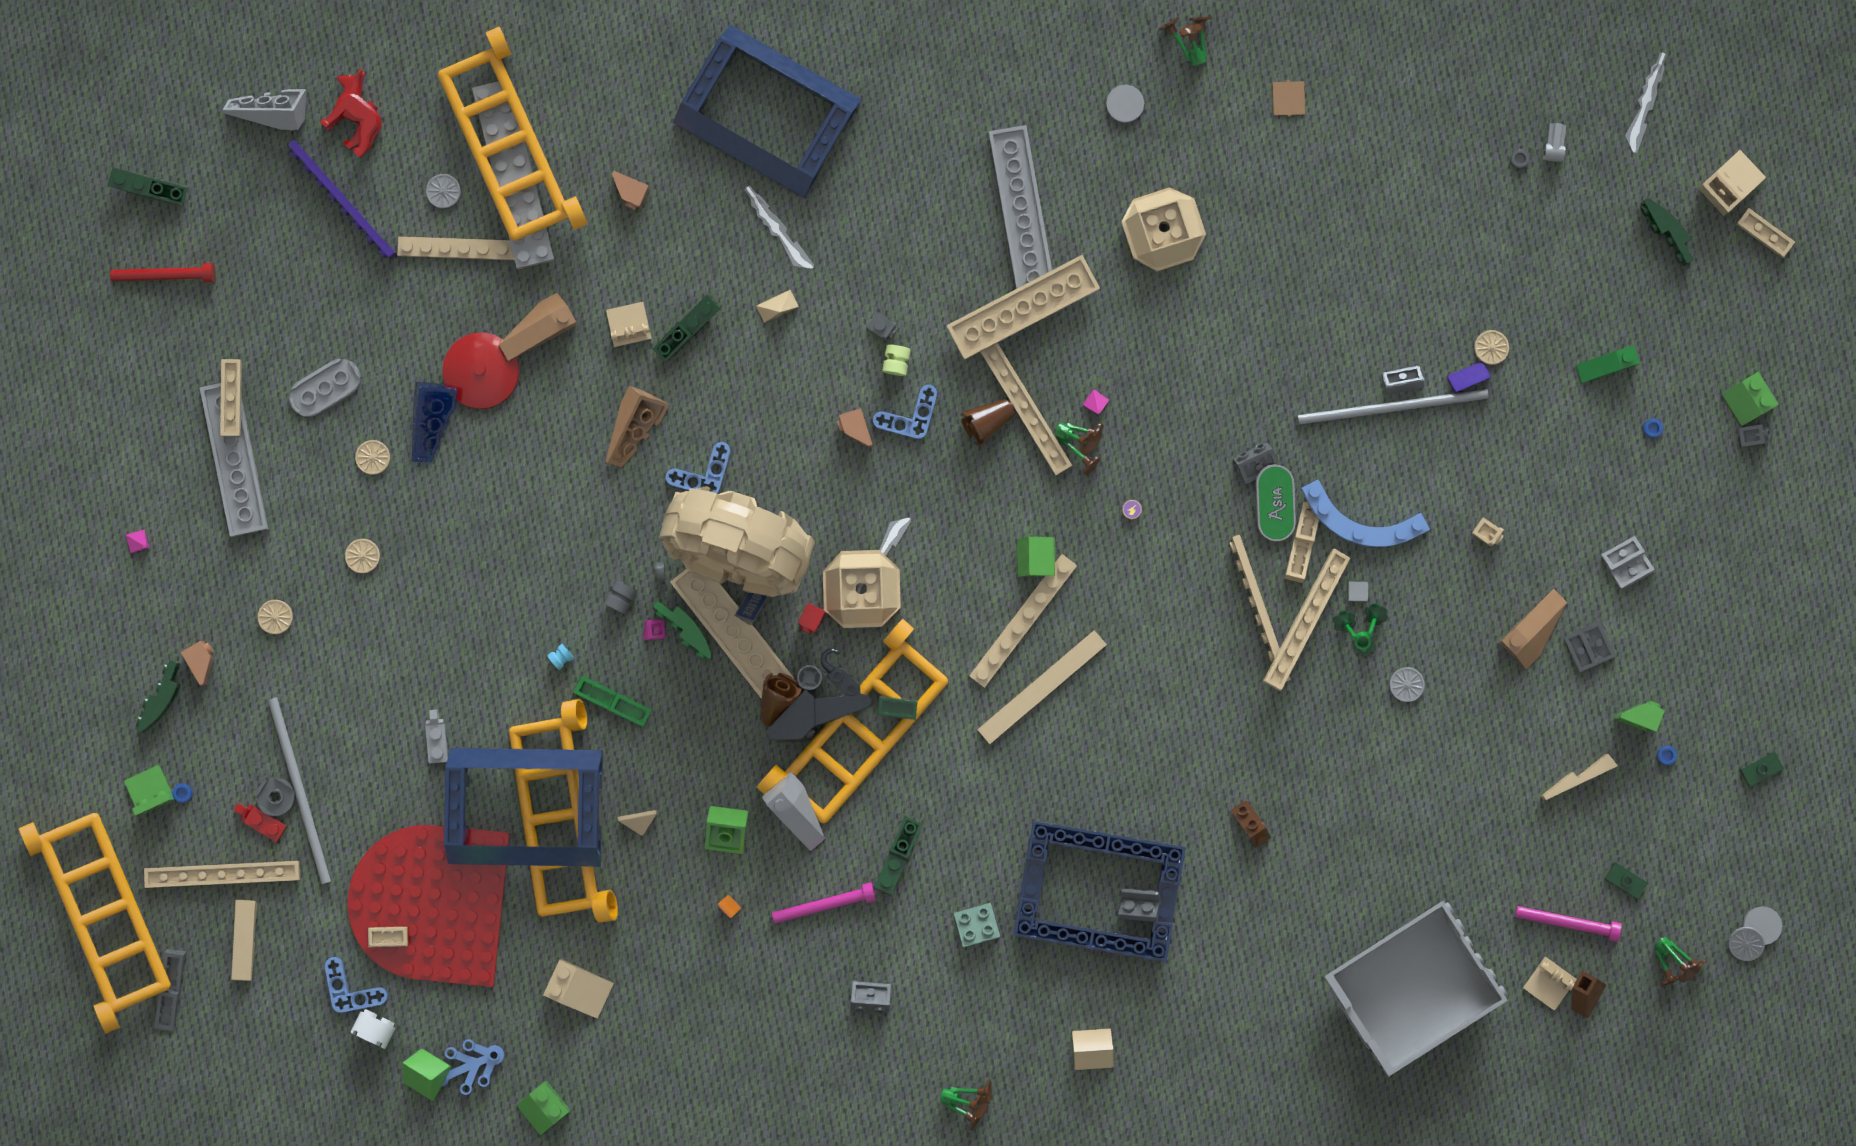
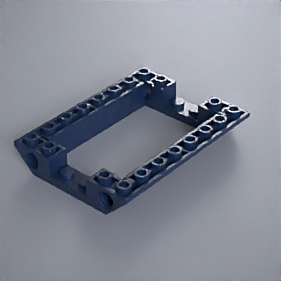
M730 25L719 37L683 98L673 123L805 198L823 168V162L840 133L844 132L862 100ZM736 49L743 55L833 105L797 168L699 113L707 104L708 96L724 68L730 65Z
M450 748L445 767L444 848L448 864L601 867L602 828H598L599 789H602L603 750ZM468 768L579 769L577 847L467 845L469 826H465L466 787H470Z
M1033 821L1014 936L1167 962L1173 927L1172 921L1186 847ZM1048 843L1162 863L1157 891L1159 892L1162 905L1157 922H1152L1150 938L1146 939L1037 920L1036 914L1047 858Z

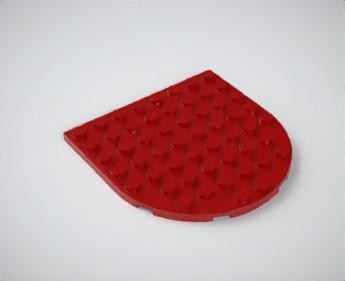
M418 825L394 831L376 842L365 853L353 873L348 891V916L353 933L364 952L374 962L396 975L416 980L494 987L507 865L448 864L444 848V826ZM469 829L467 845L509 846L510 833ZM408 927V946L369 947L368 928Z

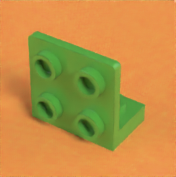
M160 765L124 781L135 805L132 808L135 816H141L175 800Z

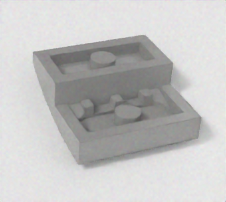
M1635 536L1601 554L1620 590L1627 588L1655 571Z

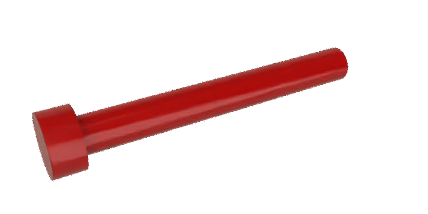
M203 263L202 267L111 270L110 279L111 281L203 279L204 283L215 282L214 263Z

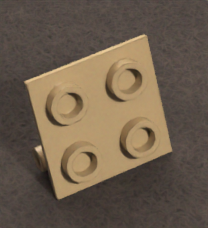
M644 302L606 310L614 347L652 339Z
M1544 957L1523 988L1555 1011L1568 991L1572 990L1577 979L1550 959Z

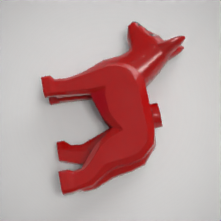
M360 69L356 75H339L337 77L340 85L344 87V92L338 98L332 113L326 119L320 121L328 131L343 118L358 123L354 136L350 140L344 141L343 144L348 149L358 146L353 152L360 159L365 153L369 152L382 128L381 116L376 112L378 108L371 101L366 103L361 98L362 81L365 75L363 69Z

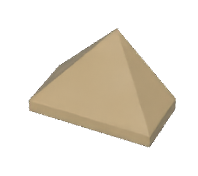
M788 290L756 307L763 322L766 323L799 306L791 290Z
M657 810L620 816L618 821L639 835H643L658 813Z

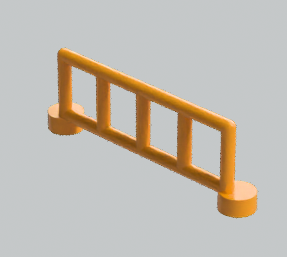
M500 27L485 32L492 48L440 70L438 78L509 237L516 241L567 218L573 230L588 225L576 196L566 201L564 200L501 59L512 54ZM490 62L503 91L464 107L451 78ZM508 101L520 131L482 147L469 118ZM526 141L538 171L500 187L487 157ZM544 181L556 211L518 227L505 197Z
M902 619L883 641L891 650L861 683L860 688L862 695H867L873 688L883 697L902 699L880 679L903 654L934 681L918 700L917 720L948 684V679L904 641L914 628ZM852 714L829 722L786 771L776 764L756 788L765 795L790 772L797 776L812 757L816 758L845 784L824 809L809 798L817 820L825 824L916 720L902 718L883 741ZM842 723L846 724L875 750L854 775L850 774L821 748Z
M580 699L566 701L561 706L562 718L511 727L509 729L511 749H523L522 736L559 730L562 749L574 750L572 732L584 730L587 727V713L584 703ZM514 768L526 845L538 846L535 826L573 819L576 837L578 838V769L526 770ZM567 774L572 808L533 815L528 781ZM530 866L536 908L539 916L544 917L592 909L594 917L599 923L617 919L618 905L615 894L612 890L597 892L593 867L581 866L586 898L548 904L543 871L567 866Z
M92 813L42 835H39L34 822L20 827L19 831L30 856L41 852L103 996L104 1001L94 1005L105 1034L119 1029L120 1025L115 1015L116 1012L167 991L171 983L101 818L97 813ZM92 827L104 857L64 874L51 843ZM109 868L122 899L81 916L69 884ZM127 910L139 941L99 957L86 926ZM144 951L157 982L116 999L104 968Z

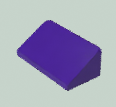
M1481 361L1448 375L1447 378L1455 394L1488 380L1491 376Z

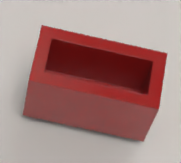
M807 603L798 621V625L801 626L799 629L809 635L812 632L816 634L826 612Z

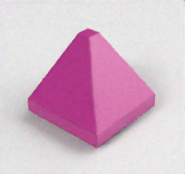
M1093 389L1083 406L1099 416L1109 400Z
M145 530L126 535L130 553L149 549Z
M664 619L645 621L643 641L666 638Z

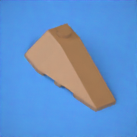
M556 293L540 301L506 336L499 346L507 361H510L575 327L576 321L566 303Z
M629 386L620 404L606 462L623 467L636 452V444L642 438L645 440L648 438L649 434L647 431L653 424L658 426L662 421L669 404L643 390Z
M1553 589L1499 643L1527 669L1540 657L1567 602Z

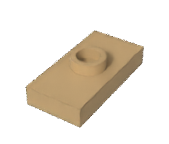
M408 927L368 928L369 947L408 946Z

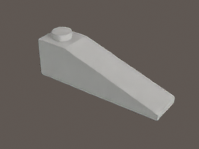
M306 89L281 90L282 95L271 96L270 92L264 93V96L258 99H254L253 96L229 99L222 111L224 114L280 130H299L305 120Z
M792 772L762 796L766 805L810 851L825 839L805 787Z

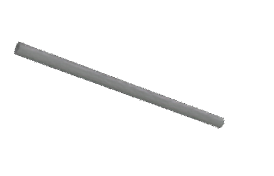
M1484 389L1298 415V424L1488 399L1489 396L1488 390Z
M277 697L268 700L321 884L331 882L280 705Z

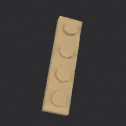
M221 359L220 436H241V359Z

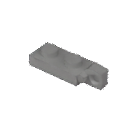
M437 709L429 710L430 720H426L425 725L429 764L447 762L448 748L444 719H439Z

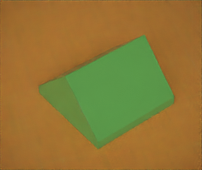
M1024 537L1017 539L1018 577L1055 576V537Z
M421 1048L403 1062V1083L434 1101L452 1066Z

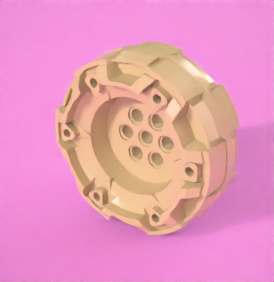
M707 486L697 489L690 488L689 491L682 493L675 492L673 500L666 511L659 535L670 558L673 560L680 558L687 569L721 584L727 580L739 585L743 584L742 591L769 597L797 592L800 582L807 571L815 544L814 539L804 532L797 521L783 511L776 515L757 507L755 498L734 491L717 494L710 492V488Z

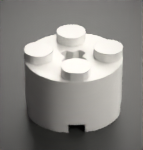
M366 1009L364 1012H360L350 1033L356 1034L358 1032L357 1036L378 1046L382 1043L381 1047L386 1049L395 1031V1027H393L395 1023L383 1017L380 1021L376 1019L377 1014Z

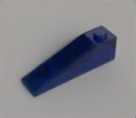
M415 382L412 436L413 462H432L443 432L446 430L451 414H453L456 408L457 388L437 383Z

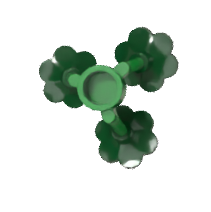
M1376 603L1365 608L1366 621L1371 623L1368 632L1362 631L1355 634L1351 629L1356 626L1355 615L1352 612L1347 613V611H1341L1339 615L1333 618L1334 628L1336 631H1342L1343 633L1349 632L1356 654H1361L1365 657L1369 656L1370 652L1376 649L1374 644L1375 638L1372 634L1374 626L1381 625L1382 622L1387 621V609Z

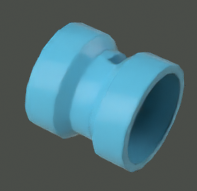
M563 644L558 646L556 653L551 652L547 655L558 670L562 669L566 662L574 659Z

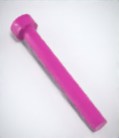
M872 882L862 885L863 889L772 912L774 923H780L866 900L867 903L877 901Z
M1520 906L1516 907L1515 912L1516 918L1608 936V940L1618 942L1620 938L1622 924L1611 921L1609 925Z

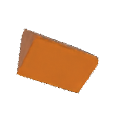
M729 895L718 903V907L729 918H732L741 909Z

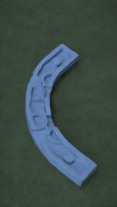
M1319 479L1301 488L1307 503L1319 521L1333 531L1335 535L1357 545L1367 547L1394 546L1409 541L1430 530L1421 513L1402 523L1389 527L1364 526L1348 519L1334 507Z

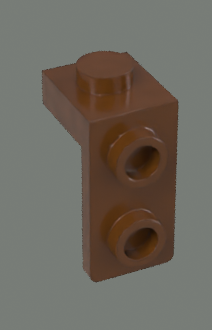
M1247 800L1231 810L1254 848L1265 844L1271 838L1267 828Z

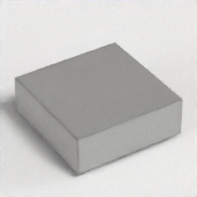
M1348 582V601H1368V582Z

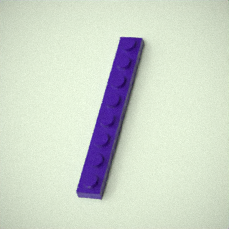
M295 140L291 141L288 144L292 148L289 152L296 160L301 158L304 162L302 166L309 174L313 172L317 176L314 180L321 188L326 186L329 190L327 194L334 202L338 200L342 204L340 209L346 216L351 214L354 218L352 222L359 230L363 228L367 232L365 237L371 244L376 242L380 247L377 249L384 258L388 256L392 260L397 254Z

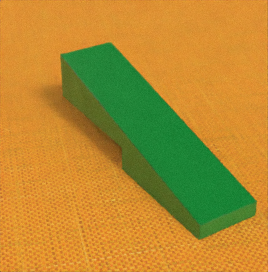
M580 675L572 691L642 727L651 712V709Z

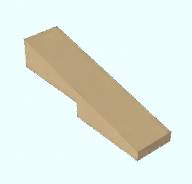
M1303 502L1284 577V579L1303 583L1305 580L1319 522L1313 511L1307 510L1311 509L1307 502Z
M1605 754L1579 776H1576L1574 772L1567 774L1541 795V798L1547 800L1618 765L1609 754Z
M236 900L231 980L252 981L257 915L256 901Z

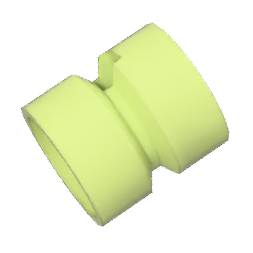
M887 345L885 352L887 360L883 363L882 372L906 376L908 368L906 361L909 360L911 349L903 346Z

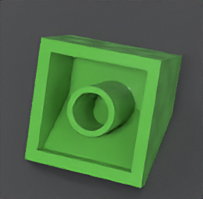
M1759 372L1722 393L1741 426L1778 405Z
M1650 701L1615 715L1614 719L1652 733L1657 732L1665 710L1660 708V704Z
M710 806L706 827L705 849L743 854L748 811Z
M547 1080L516 1105L540 1135L571 1111Z

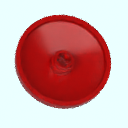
M472 333L460 338L448 350L443 362V379L449 393L461 404L474 409L492 408L503 403L515 390L519 379V362L517 357L507 361L499 346L503 341L502 338L489 333Z

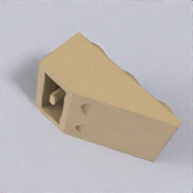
M1739 150L1698 189L1725 216L1766 177Z

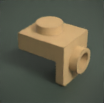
M1483 517L1471 534L1491 547L1494 543L1498 545L1504 536L1501 533L1504 529L1498 528Z

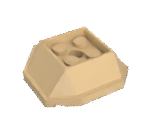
M1170 187L1133 199L1121 222L1133 259L1156 272L1192 261L1206 236L1195 199ZM1167 224L1169 231L1161 232L1159 225Z
M880 550L841 551L823 571L824 611L843 628L883 627L901 608L899 568ZM865 584L867 591L864 594L857 593V585Z

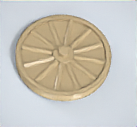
M1485 331L1475 341V354L1485 364H1498L1508 355V340L1498 331Z
M366 441L356 451V464L367 474H379L388 467L390 452L380 441Z
M357 539L347 547L345 560L353 571L368 573L378 565L380 552L372 541Z
M281 600L267 601L258 612L260 627L270 634L285 632L293 620L291 608Z

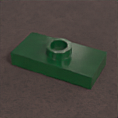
M879 696L877 715L916 720L918 701Z
M1772 752L1740 769L1750 787L1784 768L1777 754Z
M1614 862L1604 878L1636 899L1640 898L1648 885V882Z

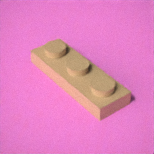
M1750 208L1745 211L1736 224L1782 258L1795 243L1794 240Z

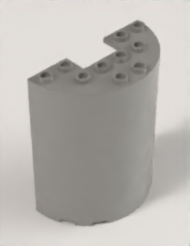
M1444 901L1440 902L1324 976L1327 984H1330L1329 988L1336 1000H1340L1339 1006L1366 1048L1368 1050L1371 1048L1373 1051L1371 1052L1372 1057L1378 1065L1383 1067L1382 1069L1387 1076L1394 1074L1508 1001L1506 999L1508 994L1503 986H1498L1495 982L1497 977L1494 972L1483 967L1482 963L1484 961L1479 953H1474L1471 948L1473 944L1468 936H1463L1464 932L1462 930L1465 928L1459 919L1455 920L1452 913L1454 911L1448 902L1446 904Z

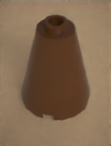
M1003 399L964 411L960 414V416H964L961 419V423L970 438L974 436L976 439L974 443L977 446H981L1014 416L1015 407L1011 401Z
M770 673L763 682L760 720L766 726H772L800 696L801 687L797 686L798 682L784 673H778V675Z

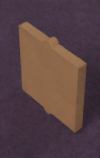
M1287 80V82H1273L1274 115H1287L1288 117H1291V115H1305L1304 81L1290 82V80Z

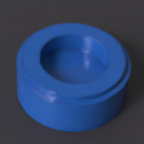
M1649 419L1643 425V432L1649 438H1656L1663 431V425L1657 419Z
M1663 746L1657 752V759L1663 765H1671L1677 759V752L1671 746Z
M181 783L174 787L172 794L177 802L185 803L192 798L193 791L189 785Z

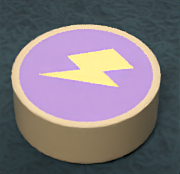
M1136 500L1125 502L1122 508L1123 515L1128 519L1138 518L1142 511L1140 503Z

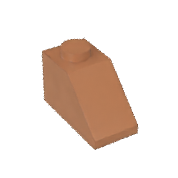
M613 171L612 176L623 202H625V206L632 210L636 208L641 209L650 189L649 186Z
M861 408L839 415L840 420L837 423L840 432L844 431L846 436L867 447L873 446Z
M199 641L181 652L200 686L207 684L214 659L212 656L214 651L208 642L205 644L204 641Z

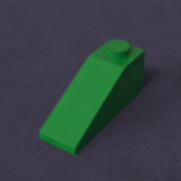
M1633 345L1577 364L1576 368L1581 383L1637 366L1640 362Z

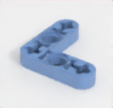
M925 385L921 388L913 419L880 411L873 417L875 427L914 439L924 438L927 434L937 397L936 388L932 385ZM928 388L934 393V396H930L928 400L929 403L932 402L931 406L926 403H920V400L925 401L926 395L923 392L927 391ZM921 407H926V408H928V410H929L928 416H927V417H921V416H919V415H918V410H919V408H921ZM884 415L885 420L890 421V417H893L892 428H887L889 426L887 423H883L882 426L879 425L876 419ZM916 418L921 421H927V424L922 422L921 429L924 432L916 435V432L913 431V428H917L919 421L915 422ZM898 420H902L906 424L905 429L902 431L896 430L894 426Z
M719 442L714 446L706 476L679 469H670L666 474L667 482L671 486L690 490L691 487L688 486L690 478L695 477L699 481L698 486L691 489L700 488L702 479H704V484L710 485L711 482L714 483L717 489L712 492L718 494L729 460L730 447L724 442ZM721 446H725L724 449L727 451L721 457V460H725L724 463L718 460L713 461L714 457H719V452L716 450L721 448ZM714 464L722 466V471L718 475L711 472ZM674 472H677V476L683 478V474L687 475L684 480V486L681 485L682 481L676 480L673 483L669 476L673 475Z
M331 957L325 962L331 1003L335 1011L347 1012L381 1005L387 1001L388 992L382 987L349 993L342 960L338 957ZM332 960L335 963H339V967H336V972H341V976L331 978L330 974H334L333 968H329ZM335 979H340L343 982L341 990L333 988V981ZM378 990L380 993H384L381 1002L376 998L371 999L372 1004H369L367 992H370V996L376 995ZM358 994L365 996L366 1001L363 1005H357L355 1002ZM348 996H351L353 1008H350V1004L344 1005L343 1009L336 1005L339 1002V998H342V1001L350 1000Z

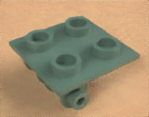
M991 903L954 913L963 948L1000 938Z

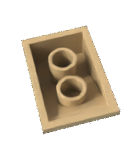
M560 959L543 995L598 1019L614 983Z

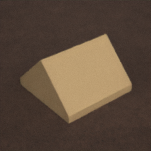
M1111 1028L1072 1031L1075 1070L1113 1067Z

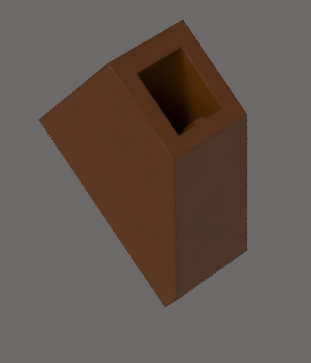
M1582 971L1572 988L1571 1010L1589 1018L1607 985Z

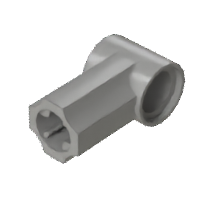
M1559 123L1549 124L1547 143L1544 147L1546 153L1543 155V160L1563 163L1566 125Z

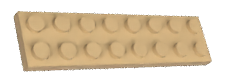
M1083 255L948 324L947 328L962 357L966 360L1100 290V287Z
M689 569L684 570L670 581L761 699L763 682L768 674L778 675V673H784L794 678L754 626H750L734 616L739 607L720 583Z

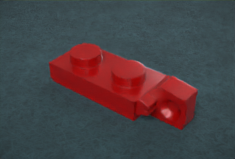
M239 803L234 811L242 815L240 820L275 842H278L287 825L265 814L256 806L249 804L246 808Z

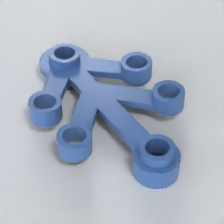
M471 1039L465 1040L463 1042V1049L466 1051L474 1050L484 1055L479 1058L461 1053L454 1047L447 1048L445 1056L448 1059L455 1058L466 1064L450 1070L442 1086H445L449 1079L469 1071L465 1083L460 1087V1091L464 1095L470 1094L479 1066L485 1063L487 1065L483 1075L478 1078V1084L482 1087L488 1086L494 1066L501 1063L504 1059V1051L501 1047L492 1045L486 1048L474 1043ZM466 1042L472 1043L471 1049L466 1048ZM450 1049L454 1051V1056L452 1057L448 1055V1050ZM493 1051L498 1054L496 1059L491 1057ZM482 1077L487 1078V1084L481 1083ZM464 1085L469 1086V1092H464Z

